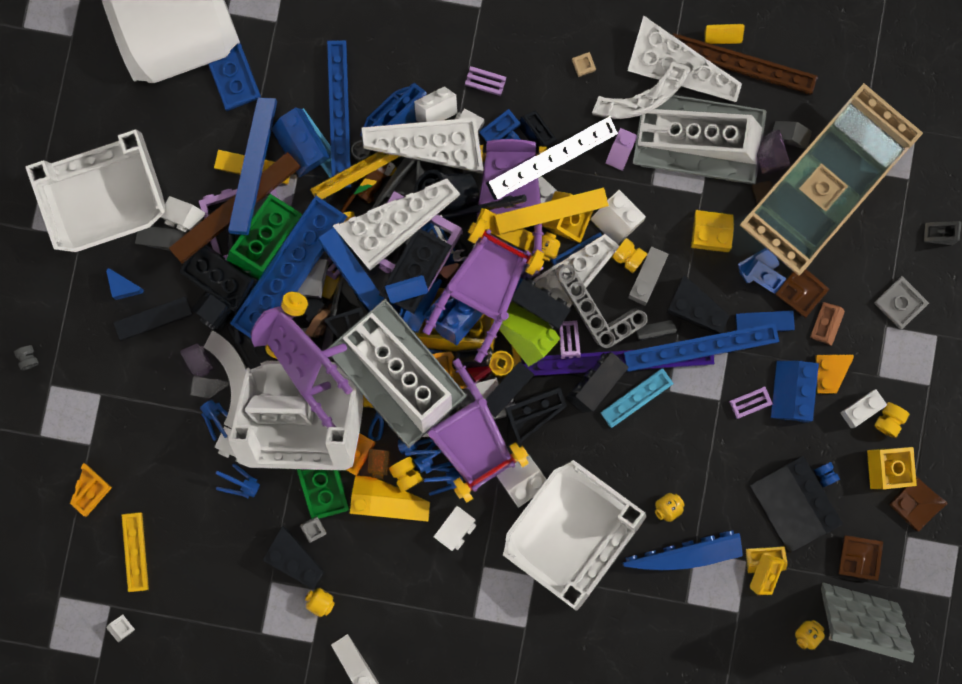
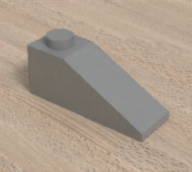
M651 246L628 296L629 299L644 306L647 304L669 254Z

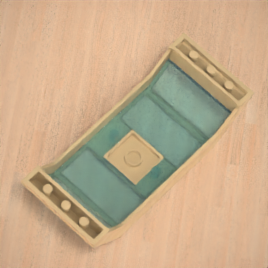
M863 83L838 114L744 219L740 226L800 276L821 249L891 168L912 147L923 132Z

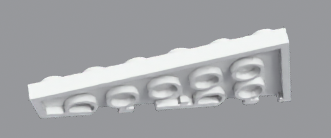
M643 16L627 71L660 80L667 72L671 62L690 67V71L681 85L682 87L737 102L742 83Z
M476 118L363 127L361 129L364 149L483 174Z
M444 179L425 187V189L419 192L410 193L402 199L381 205L361 216H355L344 223L335 224L333 227L368 269L371 270L455 200L460 193L448 179Z
M604 234L564 261L534 278L533 281L536 282L535 287L540 290L542 287L552 293L551 297L563 299L568 303L566 306L570 308L572 302L555 275L557 267L562 264L573 267L586 288L613 256L619 245ZM568 268L563 269L561 272L562 278L565 279L570 275ZM574 285L571 288L572 294L576 295L579 293V286Z

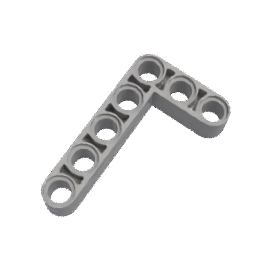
M566 264L557 267L555 275L593 339L601 347L609 348L647 323L645 312L632 309L607 324L575 269ZM568 268L570 275L563 279L561 272L563 269ZM574 285H578L580 288L579 293L573 295L571 292V288ZM588 301L589 308L586 311H582V303ZM639 313L641 319L638 323H634L633 317ZM597 317L599 324L596 327H592L591 320ZM623 323L625 329L622 333H618L617 327ZM603 334H608L609 336L606 343L601 342Z

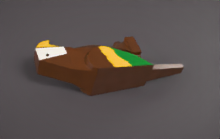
M389 162L358 179L340 212L343 213L355 196L366 204L372 203L374 201V193L381 188L386 177L394 174L397 169L396 166Z

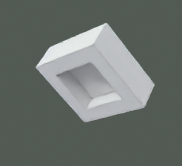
M121 615L106 627L117 642H120L135 630L124 615Z

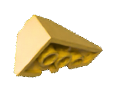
M355 476L350 514L418 521L429 520V501L406 491L401 492L399 488L375 477Z

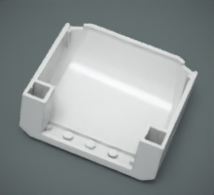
M102 0L119 51L133 81L139 80L156 83L225 58L230 53V50L240 43L225 0Z
M133 130L118 135L119 141L54 163L43 160L25 166L54 249L78 252L150 228L165 213V202L141 132Z
M265 361L260 363L261 366L247 368L229 438V443L238 463L250 468L346 470L352 467L361 426L363 394L335 362H331L337 366V370L342 377L349 381L348 384L353 391L350 394H346L342 388L339 389L337 387L338 383L331 374L326 373L327 369L322 364L313 387L328 381L331 384V389L312 395L317 403L321 404V408L328 417L333 419L332 422L336 427H329L327 429L326 426H322V421L315 412L313 425L256 423L245 412L246 406L254 395L268 393L272 396H279V394L298 396L300 392L279 361Z
M573 460L551 473L507 532L503 556L577 611L646 518V514Z

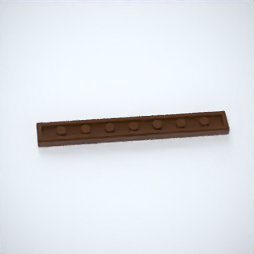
M673 33L672 35L719 68L806 94H813L817 75Z
M288 152L262 172L255 204L301 168ZM236 194L169 247V250L181 264L229 226Z

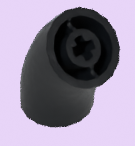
M431 169L420 175L414 187V193L427 186L448 179L460 195L443 210H459L479 204L478 187L469 172L445 174Z

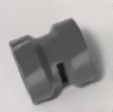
M362 140L352 145V154L357 162L372 155L371 150L364 149Z
M32 345L24 346L14 351L15 357L19 360L20 370L30 369L39 364L37 358L33 355L34 349Z

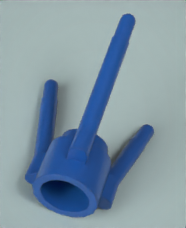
M213 400L206 402L200 409L203 412L201 415L207 424L212 439L216 440L210 423L212 419L224 438H227V434L218 421L217 416L220 414L218 411L225 417H227L228 412L222 408L220 403L215 404Z
M431 438L416 441L410 448L401 439L398 440L399 451L401 454H405V456L437 454V450H415L418 445L433 442Z
M434 442L431 443L425 450H431L436 444ZM440 449L437 450V454L416 455V458L413 459L420 473L425 471L426 474L437 469L452 466L451 462H446L431 467L433 464L432 458L442 452Z
M232 464L238 472L248 479H245L244 482L216 471L217 475L241 486L240 490L242 491L216 487V490L240 495L247 499L249 496L255 497L260 487V484L257 483L258 479L251 477L242 468Z
M455 467L437 469V471L450 472L446 473L445 477L424 479V482L447 481V485L451 484L429 492L430 496L456 488L453 481L459 477L463 481L462 476Z

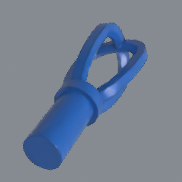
M377 411L368 431V438L373 441L381 439L384 428L383 418ZM377 419H379L378 437L374 438L372 431Z

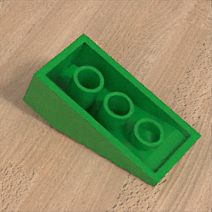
M269 194L251 221L249 235H240L229 251L226 260L259 280L303 214L272 194Z
M297 469L311 519L316 516L320 519L349 511L339 470Z

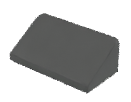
M668 320L644 325L635 332L637 341L674 335L677 330L673 321Z

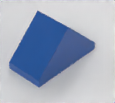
M107 269L110 290L114 299L118 300L144 292L141 287L113 270Z

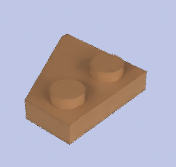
M332 303L329 304L327 309L324 308L314 317L305 332L307 335L319 338L325 334L327 324L323 319L329 318Z

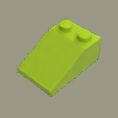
M511 302L508 307V319L503 321L499 328L528 367L544 358L561 339L549 323L514 302Z

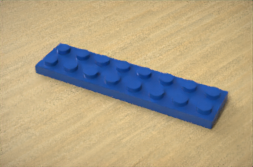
M315 196L230 324L251 338L253 326L261 314L266 310L281 306L283 296L286 293L299 290L325 251L317 239L334 228L333 225L343 223L348 216L318 196Z

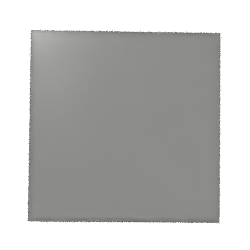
M318 516L300 525L309 543L326 535V531Z

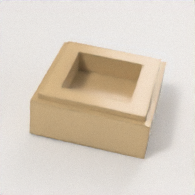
M590 52L572 58L578 77L596 71Z

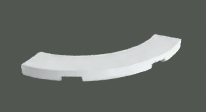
M671 62L665 75L658 81L659 83L650 90L648 89L632 98L611 99L598 96L592 115L602 118L624 119L650 112L665 103L676 93L685 81L690 67Z
M212 331L204 348L216 356L228 375L231 387V404L224 425L232 428L247 368L235 348L221 335Z

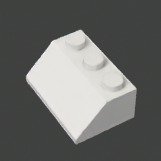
M261 393V395H254L245 408V412L256 423L313 425L314 412L310 410L311 407L301 394H298V396H291L289 394L272 396L268 393Z

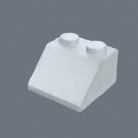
M620 190L607 200L608 207L600 208L590 219L618 245L646 217Z
M530 456L526 457L529 464L523 468L519 462H516L514 468L510 467L497 475L518 508L531 500L547 480Z

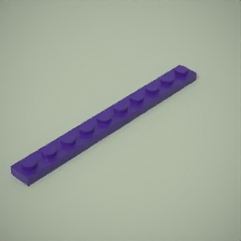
M612 351L613 354L625 363L623 353L628 351ZM609 352L581 353L580 358L573 356V358L565 357V359H561V355H548L529 367L522 358L521 361L534 376L586 373L597 364L596 360L601 354ZM714 355L645 369L714 365Z

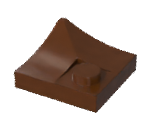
M805 269L800 276L793 272L775 295L803 317L807 318L829 291V288Z
M916 476L917 486L904 487L889 505L915 531H920L948 503Z
M844 535L838 574L878 581L883 541Z

